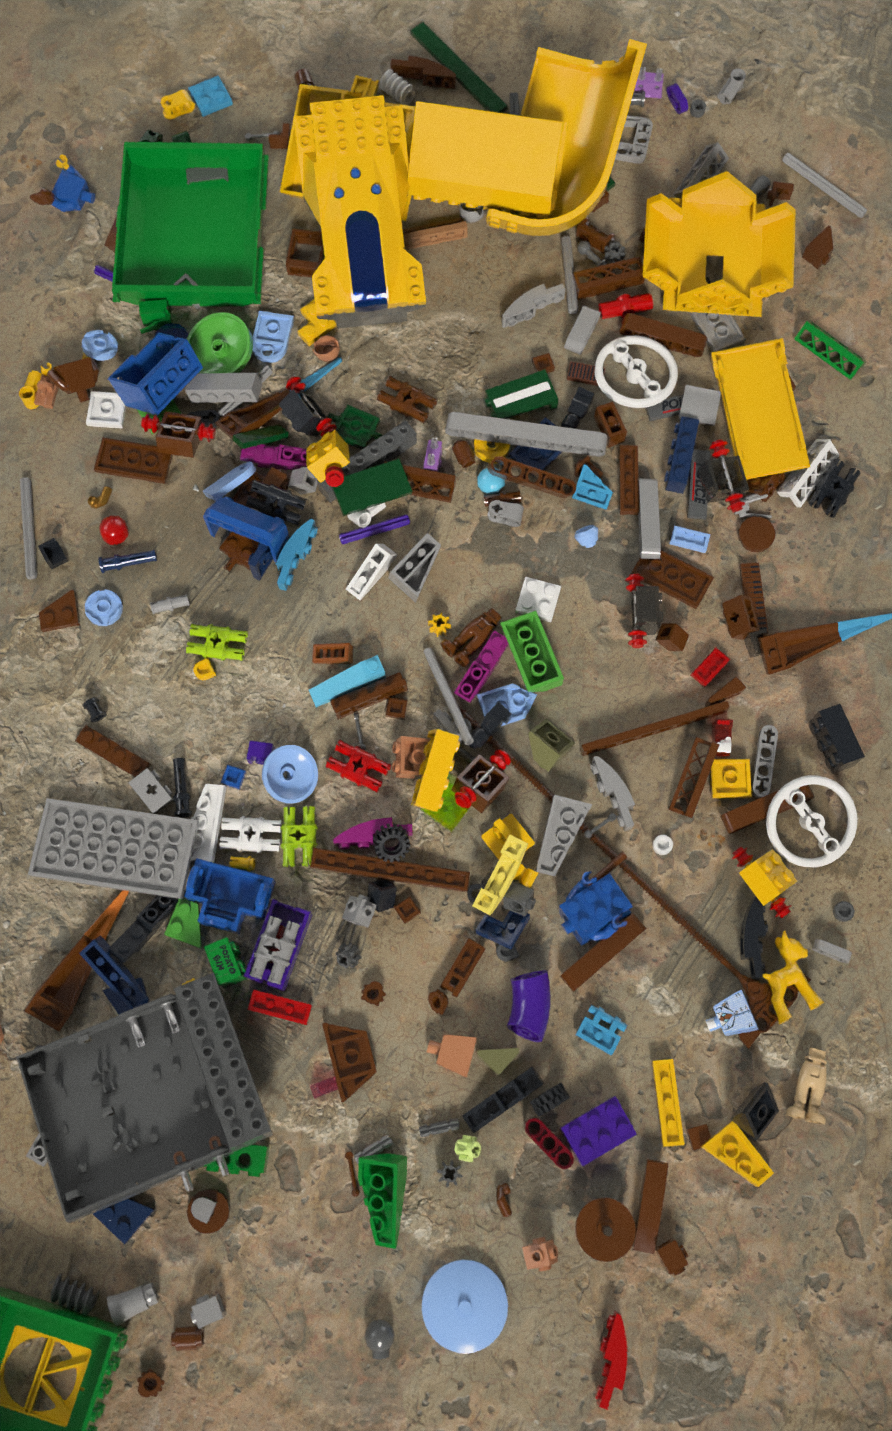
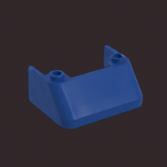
M229 497L219 498L206 509L203 515L212 537H215L219 527L267 545L270 547L274 562H277L283 547L290 538L283 519L279 517L273 518L238 504Z

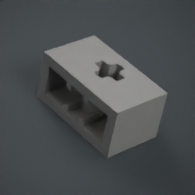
M147 768L132 779L129 784L151 812L156 814L173 800L171 798L173 793L167 785L162 786L158 782L161 778L155 770L150 772ZM149 786H157V788L155 789L157 793L155 795L152 793L148 794V792L150 791L148 788Z

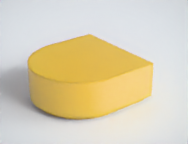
M208 658L195 664L193 671L199 680H208L216 676Z

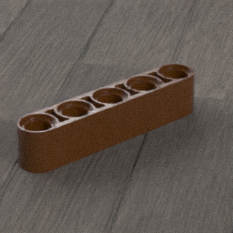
M632 313L625 314L620 328V334L623 336L637 335L648 337L658 341L669 350L693 357H701L707 343V337L702 333Z
M497 456L488 464V472L493 476L560 498H568L576 491V484L571 479L504 457ZM494 462H498L501 465V470L494 468ZM511 468L518 470V476L512 475ZM529 473L535 476V482L529 480ZM546 479L552 481V488L546 485ZM563 485L569 487V493L563 491Z
M809 785L799 788L800 792L805 795V802L815 798ZM778 791L721 815L720 818L728 834L735 833L767 819L769 805ZM797 793L792 797L793 803L798 799ZM784 799L777 814L794 807Z
M634 913L624 920L627 921L626 926L618 927V930L608 939L601 940L560 976L572 992L647 929Z

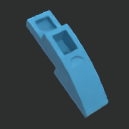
M310 519L295 531L283 547L276 562L278 571H281L277 581L279 589L286 591L288 585L291 586L294 577L292 573L298 567L299 558L305 560L306 555L310 554L312 538L316 537L318 531L315 520Z

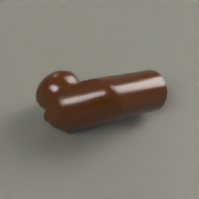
M508 1183L499 1184L496 1188V1203L503 1217H508L512 1214V1210L505 1195L511 1193Z

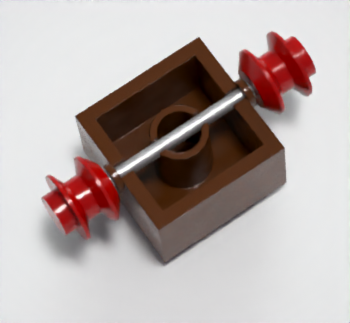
M165 411L162 421H159L157 415L150 418L149 414H146L141 421V427L144 428L145 432L149 429H152L153 433L157 432L155 437L159 453L194 458L199 442L204 438L211 442L216 434V429L213 428V425L210 424L209 427H205V423H202L201 417Z
M496 750L494 755L490 756L489 761L479 754L455 780L451 790L455 793L456 803L463 808L473 806L480 813H483L504 790L510 777L502 772L511 763L509 754L502 750Z

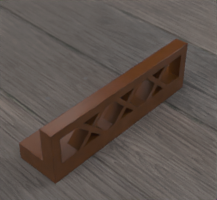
M640 256L573 272V278L577 287V300L642 285L645 281ZM637 263L639 269L631 270L628 267L631 264ZM618 268L623 271L621 274L612 273V270ZM599 272L606 274V276L601 279L596 277L595 275ZM585 276L589 280L580 284L578 277Z
M402 465L408 481L413 482L415 485L411 488L413 492L410 495L448 503L452 502L456 485L455 475ZM426 484L430 485L433 490L427 493L423 492L420 487ZM442 488L450 489L448 497L440 495L438 491Z
M398 672L335 698L330 703L337 719H341L389 699V697L408 691L407 683L401 673Z
M695 737L668 810L689 818L693 817L720 744ZM698 742L709 746L707 753L700 757L696 752ZM698 760L701 769L698 773L692 775L689 769L690 763ZM691 778L694 784L693 790L685 793L682 784ZM680 790H681L682 793H683V795L678 796V795H679V792H680ZM685 798L687 802L685 811L674 808L677 799Z

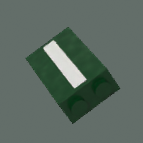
M545 369L485 390V397L483 398L485 407L489 408L491 412L490 417L508 419L545 405H549L550 410L558 407L559 401Z

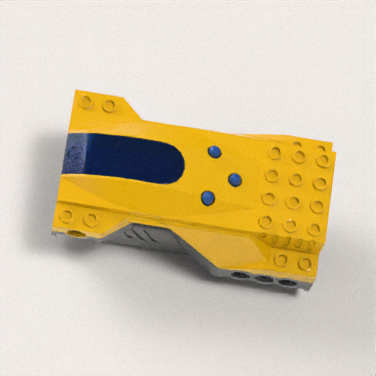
M384 95L310 103L311 115L293 116L304 202L312 210L321 226L325 258L312 275L317 319L336 320L338 329L407 321L408 312L426 307L422 264L405 250L401 218L410 185L408 183L409 163L402 105L385 107Z

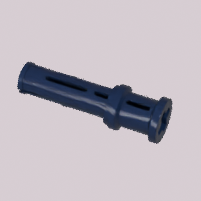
M154 549L124 556L114 554L113 557H99L98 560L101 573L103 574L114 569L119 571L125 566L157 561V556Z

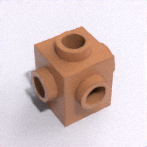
M545 1237L535 1238L532 1240L533 1243L522 1247L527 1270L539 1268V1271H546L552 1269L551 1265L558 1262V1249L554 1245L553 1239L545 1240Z

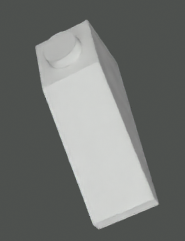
M375 544L346 590L357 599L362 600L388 570L398 554L385 544Z

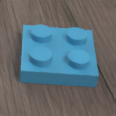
M219 76L188 88L202 117L233 105L232 99Z

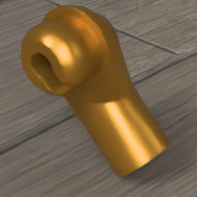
M104 486L99 497H89L87 502L91 508L97 509L106 505L112 489Z

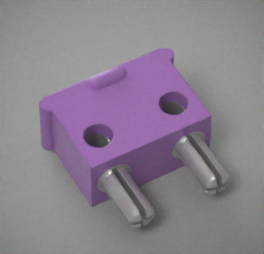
M641 67L633 93L645 91V98H662L663 70L660 68L659 73L658 68L656 73L645 72V67H643L642 72Z
M434 437L428 440L424 469L438 472L442 464L441 456L443 449L442 442L438 441L436 437L435 440Z

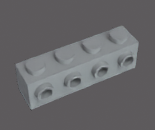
M257 373L197 374L186 385L185 391L190 401L196 403L257 402L262 389V383Z

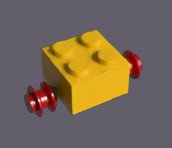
M336 430L326 433L317 443L314 442L308 446L306 450L307 468L320 483L325 480L331 487H338L343 483L344 473L342 468L350 463L349 446Z
M741 846L732 853L734 857L731 858L737 859V867L746 865L745 869L739 872V874L764 906L770 901L773 902L769 910L777 912L775 918L777 916L783 918L791 912L789 908L792 905L787 906L784 903L786 898L780 897L778 900L777 898L778 895L797 882L793 872L785 866L781 857L773 849L752 863L750 861L753 858V854L748 855L746 853L748 847L743 849Z

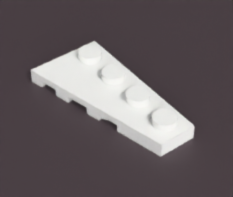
M205 784L196 805V812L191 817L192 820L199 821L191 857L193 862L198 858L214 863L226 793L225 785Z

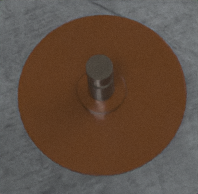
M598 1198L590 1201L581 1209L576 1220L575 1232L580 1247L587 1255L598 1261L610 1262L620 1259L631 1249L635 1240L636 1227L632 1214L622 1203L611 1198Z

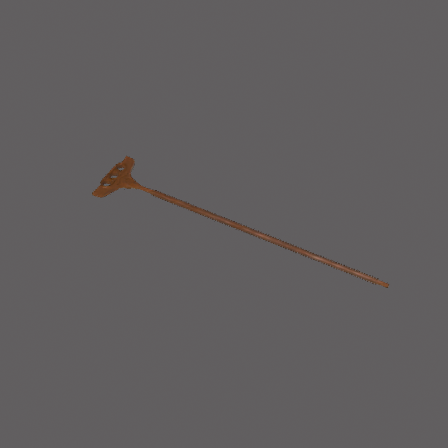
M458 705L463 717L471 723V727L473 726V730L481 726L479 722L477 723V720L474 721V717L471 718L472 715H468L469 713H466V710H463ZM493 735L489 737L487 743L489 742V745H493L492 748L495 747V751L502 750L507 752V749H504V746H501L502 744H499L496 738L493 739ZM509 754L511 766H515L514 769L517 768V771H520V774H523V777L525 776L528 782H532L531 785L534 784V788L537 787L536 790H540L539 792H542V795H545V798L552 802L553 795L555 794H551L552 791L549 792V788L546 789V786H543V783H540L541 781H538L535 775L532 776V772L529 773V769L526 770L527 768H524V765H521V762H518L515 756L512 757L513 754ZM582 823L581 827L579 828V830H582V833H585V831L591 830L588 829L589 826H585L586 823ZM592 834L590 841L593 840V844L596 843V847L599 846V849H602V852H605V855L607 854L608 858H611L610 860L614 859L617 853L615 854L614 850H611L612 848L609 849V845L606 846V842L603 843V840H600L597 834ZM626 861L619 864V868H622V871H625L628 877H632L631 880L634 879V883L637 882L636 885L639 884L640 888L642 887L643 891L645 890V893L649 894L648 896H652L651 899H655L654 902H658L657 905L660 904V907H663V910H666L669 916H673L672 919L675 918V922L678 921L677 924H681V927L683 926L684 930L686 929L687 933H690V936L693 935V939L696 938L695 941L698 940L699 944L701 943L702 947L704 946L705 950L707 949V952L711 953V956L714 955L713 958H717L716 961L719 960L721 964L738 978L748 997V1004L755 1021L758 1018H763L766 1021V1027L763 1030L758 1029L738 1034L739 1040L749 1049L760 1033L767 1032L778 1020L777 1015H773L769 1011V1006L772 1003V991L769 983H760L741 974L726 960V957H723L724 954H720L721 951L718 952L717 948L715 949L714 945L712 946V943L708 942L709 940H705L706 937H702L703 934L700 935L699 931L697 932L696 928L694 929V926L690 925L691 923H687L688 920H684L685 917H681L682 914L679 915V912H676V909H673L670 903H666L667 900H663L664 897L661 898V895H658V892H655V889L653 890L649 883L646 884L647 881H643L644 878L641 879L640 875L638 876V873L631 869L632 867L629 868V864H625ZM805 975V977H806V979H807V981H808V983H809V982L811 981V979ZM794 984L787 986V989H790L793 993L791 1000L784 999L787 1009L798 997L799 991Z

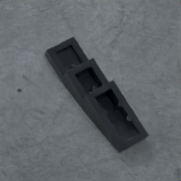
M532 1066L463 1114L462 1117L474 1134L545 1083Z

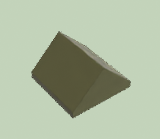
M519 1048L477 1050L476 1055L499 1076L517 1056Z

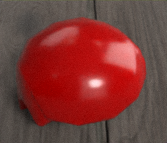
M108 516L100 523L101 537L104 542L110 545H118L124 542L129 535L127 524L120 516Z

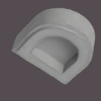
M206 1197L196 1199L191 1207L192 1215L207 1224L217 1202Z

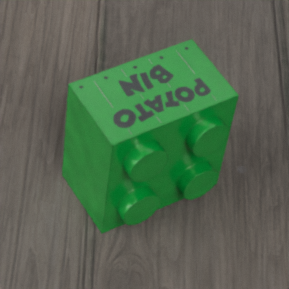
M226 937L204 946L216 981L220 987L225 989L247 980L244 977L247 967L239 959L238 955H241V951L235 941H231Z

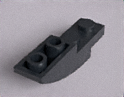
M156 896L137 915L136 921L109 947V952L125 963L135 952L138 953L173 911L178 900L176 898Z
M756 896L751 900L747 908L740 935L741 960L749 959L751 979L763 978L762 975L766 973L765 962L761 960L763 945L759 938L766 936L768 923L764 920L763 916L765 905L763 906Z

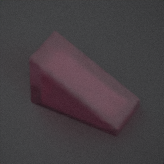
M335 1076L310 1086L314 1099L338 1090Z

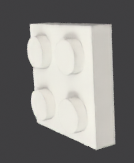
M525 576L515 613L524 615L536 611L539 619L551 622L561 586Z

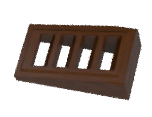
M734 677L708 698L705 706L715 705L737 696L746 689V686L738 677Z

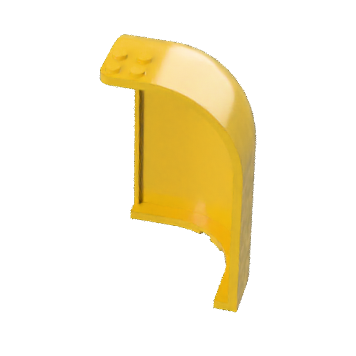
M629 39L626 53L623 57L619 58L617 63L614 60L602 61V64H594L593 60L577 58L538 47L520 116L569 122L555 210L546 218H538L535 213L525 216L519 215L518 211L515 210L511 213L501 211V208L488 209L486 216L487 225L496 229H505L510 233L529 236H549L574 227L593 211L602 198L610 178L646 50V43Z

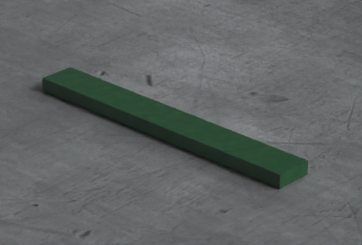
M424 22L410 30V34L441 65L456 74V80L487 111L503 113L507 110L508 105Z

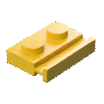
M356 75L350 91L361 97L376 96L379 80L372 81L371 78Z

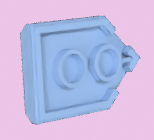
M514 683L477 694L484 718L499 702L512 713L511 720L507 724L525 719L537 694L528 692Z

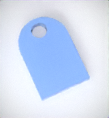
M259 311L253 334L252 349L253 354L258 360L265 363H274L284 357L290 340L294 316ZM267 350L272 351V354L269 356L263 355Z
M251 461L245 462L204 489L203 492L206 497L217 501L252 476L256 471V467Z

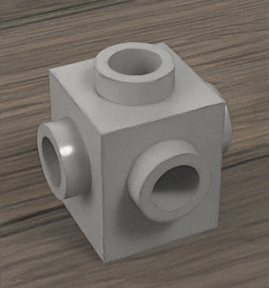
M359 894L358 897L350 896L342 919L368 928L374 915L376 904L369 902L370 898Z

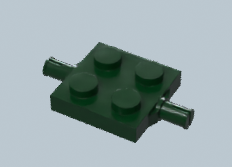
M348 404L340 416L331 412L327 415L328 418H331L336 423V431L347 444L361 450L367 447L373 438L377 440L383 436V434L376 432V428L380 423L379 417Z

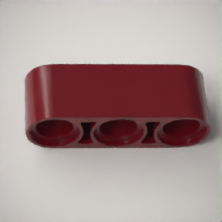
M537 1118L528 1119L524 1124V1131L556 1166L561 1169L570 1168L574 1162L573 1154L542 1121ZM532 1121L537 1122L539 1125V1131L536 1134H531L528 1130V1125ZM546 1137H551L554 1140V1146L549 1150L543 1146V1141ZM561 1153H566L569 1156V1162L566 1165H561L558 1162V1156Z

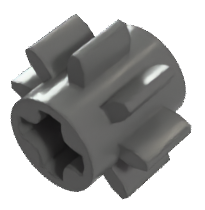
M610 242L609 247L605 246L604 259H608L610 263L618 262L620 259L624 260L625 247H622L620 242Z
M344 943L338 948L339 951L335 955H337L339 965L345 968L349 966L354 968L359 964L358 961L362 957L356 945L352 943L346 945Z
M451 1160L450 1165L442 1162L443 1170H437L438 1173L442 1174L438 1181L445 1180L446 1187L449 1186L450 1182L457 1186L456 1178L463 1177V1175L457 1172L461 1166L459 1165L455 1168L453 1160ZM446 1168H449L450 1170L454 1169L456 1171L453 1174V1179H451L450 1177H444V1175L446 1174Z

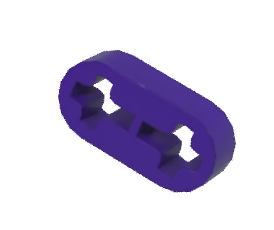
M675 83L667 86V96L678 114L688 111V101L678 84Z

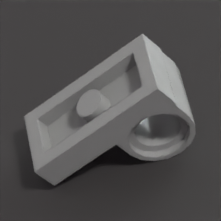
M440 709L434 712V720L445 732L458 735L460 745L464 743L460 732L457 731L455 721L451 723L452 719L448 713H443ZM464 718L471 733V723Z

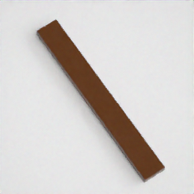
M728 701L585 743L581 745L580 752L582 756H586L726 713L730 706Z
M313 848L310 868L466 893L470 872L396 860L390 862L389 859L385 862L383 858Z

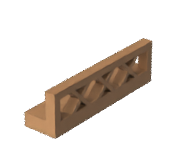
M463 218L403 229L405 250L467 238L468 234L466 221L464 222Z

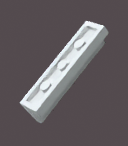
M816 439L807 451L810 468L792 471L777 491L780 497H790L795 506L801 508L815 489V486L822 479L823 473L829 470L833 460L837 459L840 455L830 439ZM828 451H830L832 454L829 460H827ZM821 462V470L817 473V465ZM811 476V484L807 487V479ZM801 489V497L798 499L796 494Z

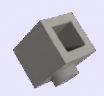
M302 467L292 471L288 487L303 495L315 492L318 482L317 478L307 467Z
M206 1294L196 1299L197 1303L191 1307L192 1311L190 1312L191 1319L194 1325L197 1324L198 1328L226 1316L220 1294L210 1298Z

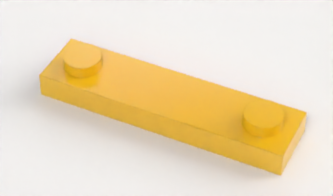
M673 1059L652 1061L662 1147L684 1145Z

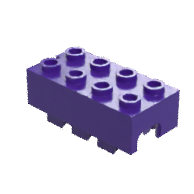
M272 899L244 977L259 983H263V980H266L267 985L285 991L313 916L312 913ZM269 916L282 920L276 938L279 940L283 938L288 921L300 925L294 941L296 948L293 949L289 961L290 966L285 968L280 985L268 981L274 965L272 961L267 962L262 979L249 975L256 959L254 953L257 951L261 939L260 935L265 932ZM278 948L270 949L272 952L280 951Z

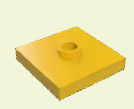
M714 759L710 769L711 798H751L750 760Z

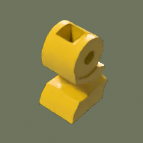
M520 864L513 880H518L523 886L531 888L538 873Z

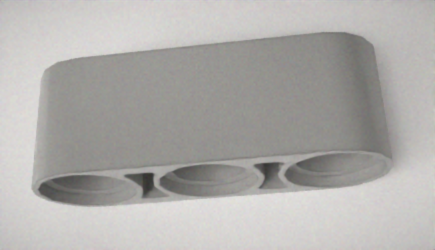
M584 305L566 340L564 348L581 355L599 320L601 312Z

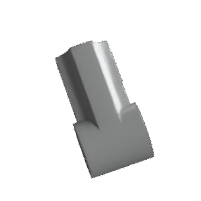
M734 69L731 72L730 78L719 92L717 98L722 104H730L736 94L742 89L746 73L742 69Z

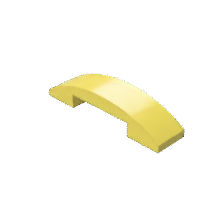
M509 835L501 850L502 855L485 888H481L472 905L473 907L488 915L494 912L519 869L528 843Z

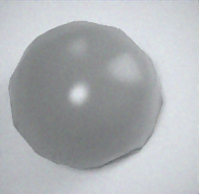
M466 203L459 204L460 216L466 222H477L485 215V209L481 205L471 208L465 207Z

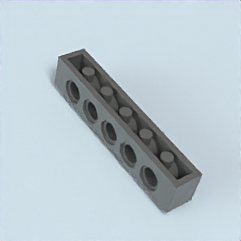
M406 420L352 456L350 463L342 468L344 476L384 464V461H392L417 444L416 432ZM317 480L319 490L329 503L334 501L336 497L332 487L325 480L321 483Z

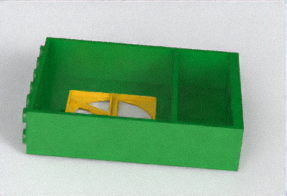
M0 1286V1431H98V1427L95 1425L98 1417L101 1418L105 1410L106 1404L103 1401L105 1395H108L113 1385L111 1377L113 1371L116 1372L119 1367L121 1358L118 1356L121 1348L124 1349L128 1340V1335H126L127 1327L121 1325L116 1327L112 1322L90 1315L83 1316L81 1312L76 1313L72 1309L69 1310L66 1307ZM38 1337L48 1338L25 1406L22 1407L12 1399L5 1385L4 1369L11 1352L22 1342ZM56 1342L64 1345L72 1355V1358L69 1360L48 1365ZM76 1368L75 1386L70 1396L64 1400L44 1375ZM40 1386L53 1401L55 1408L46 1411L33 1410Z

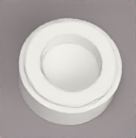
M659 835L653 841V850L659 855H666L673 848V841L667 835Z

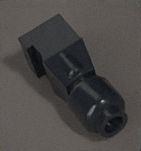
M578 387L567 410L569 414H566L561 427L577 429L580 420L587 414L593 402V392Z
M498 702L486 714L481 726L475 728L471 733L474 742L469 746L474 750L481 748L489 740V737L499 730L503 723L507 724L511 720L512 713Z

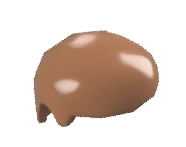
M326 335L314 342V349L312 351L318 359L328 362L338 356L340 344L333 336Z

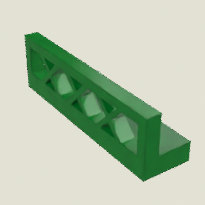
M806 321L794 338V340L850 380L867 362L812 321ZM805 330L811 333L812 341L805 342L800 338ZM823 341L826 344V351H817L815 342ZM837 351L840 354L841 361L832 362L830 360V352ZM852 362L856 365L851 374L845 371L844 363Z

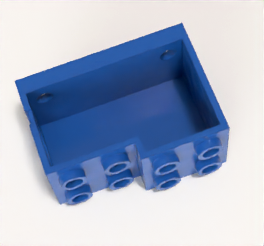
M159 332L136 356L130 355L111 374L108 380L125 406L158 415L203 369V366L187 339L174 338V336Z

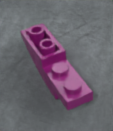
M261 444L241 449L240 460L257 463V467L271 469L273 467L281 470H296L307 467V449L281 444L279 447Z
M494 630L454 694L469 703L472 702L500 662L501 656L509 644L505 636Z
M392 817L380 818L351 827L333 839L334 846L343 850L350 849V846H358L360 849L370 848V845H373V836L376 835V830L381 831V826L387 828L386 824L389 823L393 827ZM412 824L401 825L403 830H406L408 837L413 836Z

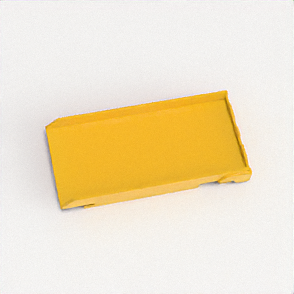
M783 338L711 352L712 367L719 391L721 392L720 397L740 481L810 468L805 440L786 366L788 363Z

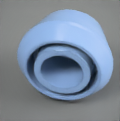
M588 525L580 528L575 532L574 538L581 546L590 548L596 545L598 540V527Z

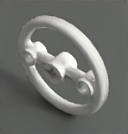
M631 335L619 337L603 347L596 359L595 378L602 392L614 402L627 407L646 408L661 403L672 393L678 378V369L674 357L665 346L648 337ZM636 344L649 347L664 358L670 373L669 381L664 389H660V384L655 380H650L645 374L646 363L643 360L633 359L630 356L628 345ZM608 354H613V359L616 362H621L626 367V378L630 383H639L645 390V399L625 397L608 385L603 375V363Z
M809 775L799 777L785 784L773 797L767 812V833L774 849L787 861L803 867L824 866L841 857L851 845L857 829L856 807L850 794L837 782L821 776ZM810 784L822 785L833 790L841 798L847 811L848 820L845 835L840 843L830 837L825 830L824 817L811 811L806 804L805 795L799 790L801 786ZM797 793L798 799L793 803L792 797ZM784 799L799 813L800 826L815 835L819 841V848L824 851V856L818 858L799 857L788 851L782 844L776 829V816ZM831 840V846L827 849L826 844Z

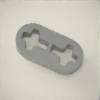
M815 939L812 948L817 953L843 963H849L852 955L850 951L820 939Z

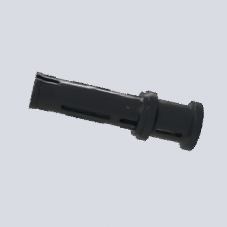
M185 758L173 759L176 792L173 796V801H175L176 805L174 816L184 818L192 816L189 805L191 796L187 793ZM179 771L181 772V783H182V784H180Z

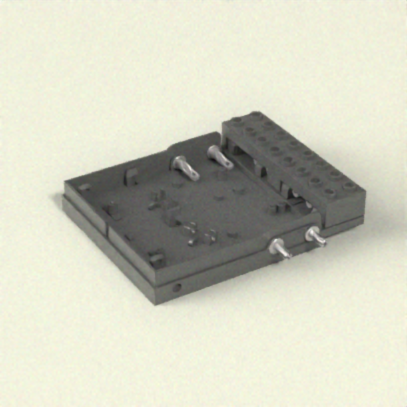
M214 973L174 988L176 995L169 994L114 1018L44 1046H37L34 1050L16 1056L67 1223L77 1221L179 1176L182 1177L185 1189L189 1192L194 1189L189 1172L217 1161L222 1176H226L229 1174V1170L224 1157L273 1135ZM112 1107H113V1108H114V1111H115V1114L109 1116V1114L113 1113V1110H112Z

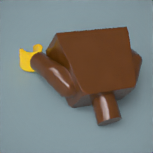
M83 353L81 360L56 366L54 370H52V365L49 362L47 363L48 369H44L41 366V373L44 376H48L63 392L67 394L76 392L80 403L90 400L87 389L95 387L99 376V368L94 359L87 357Z

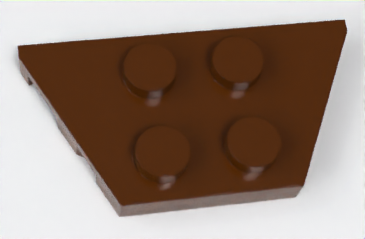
M323 1023L322 1026L341 1102H345L377 1073L367 1031Z

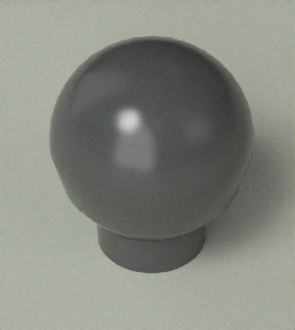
M379 1319L371 1322L365 1331V1341L372 1350L373 1359H385L390 1356L389 1348L394 1342L395 1333L391 1324L385 1320Z

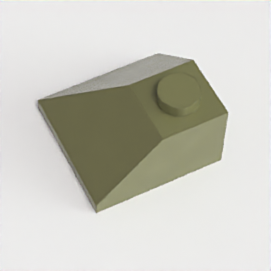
M547 719L528 733L533 759L541 768L546 769L548 772L559 763L575 744L572 739Z

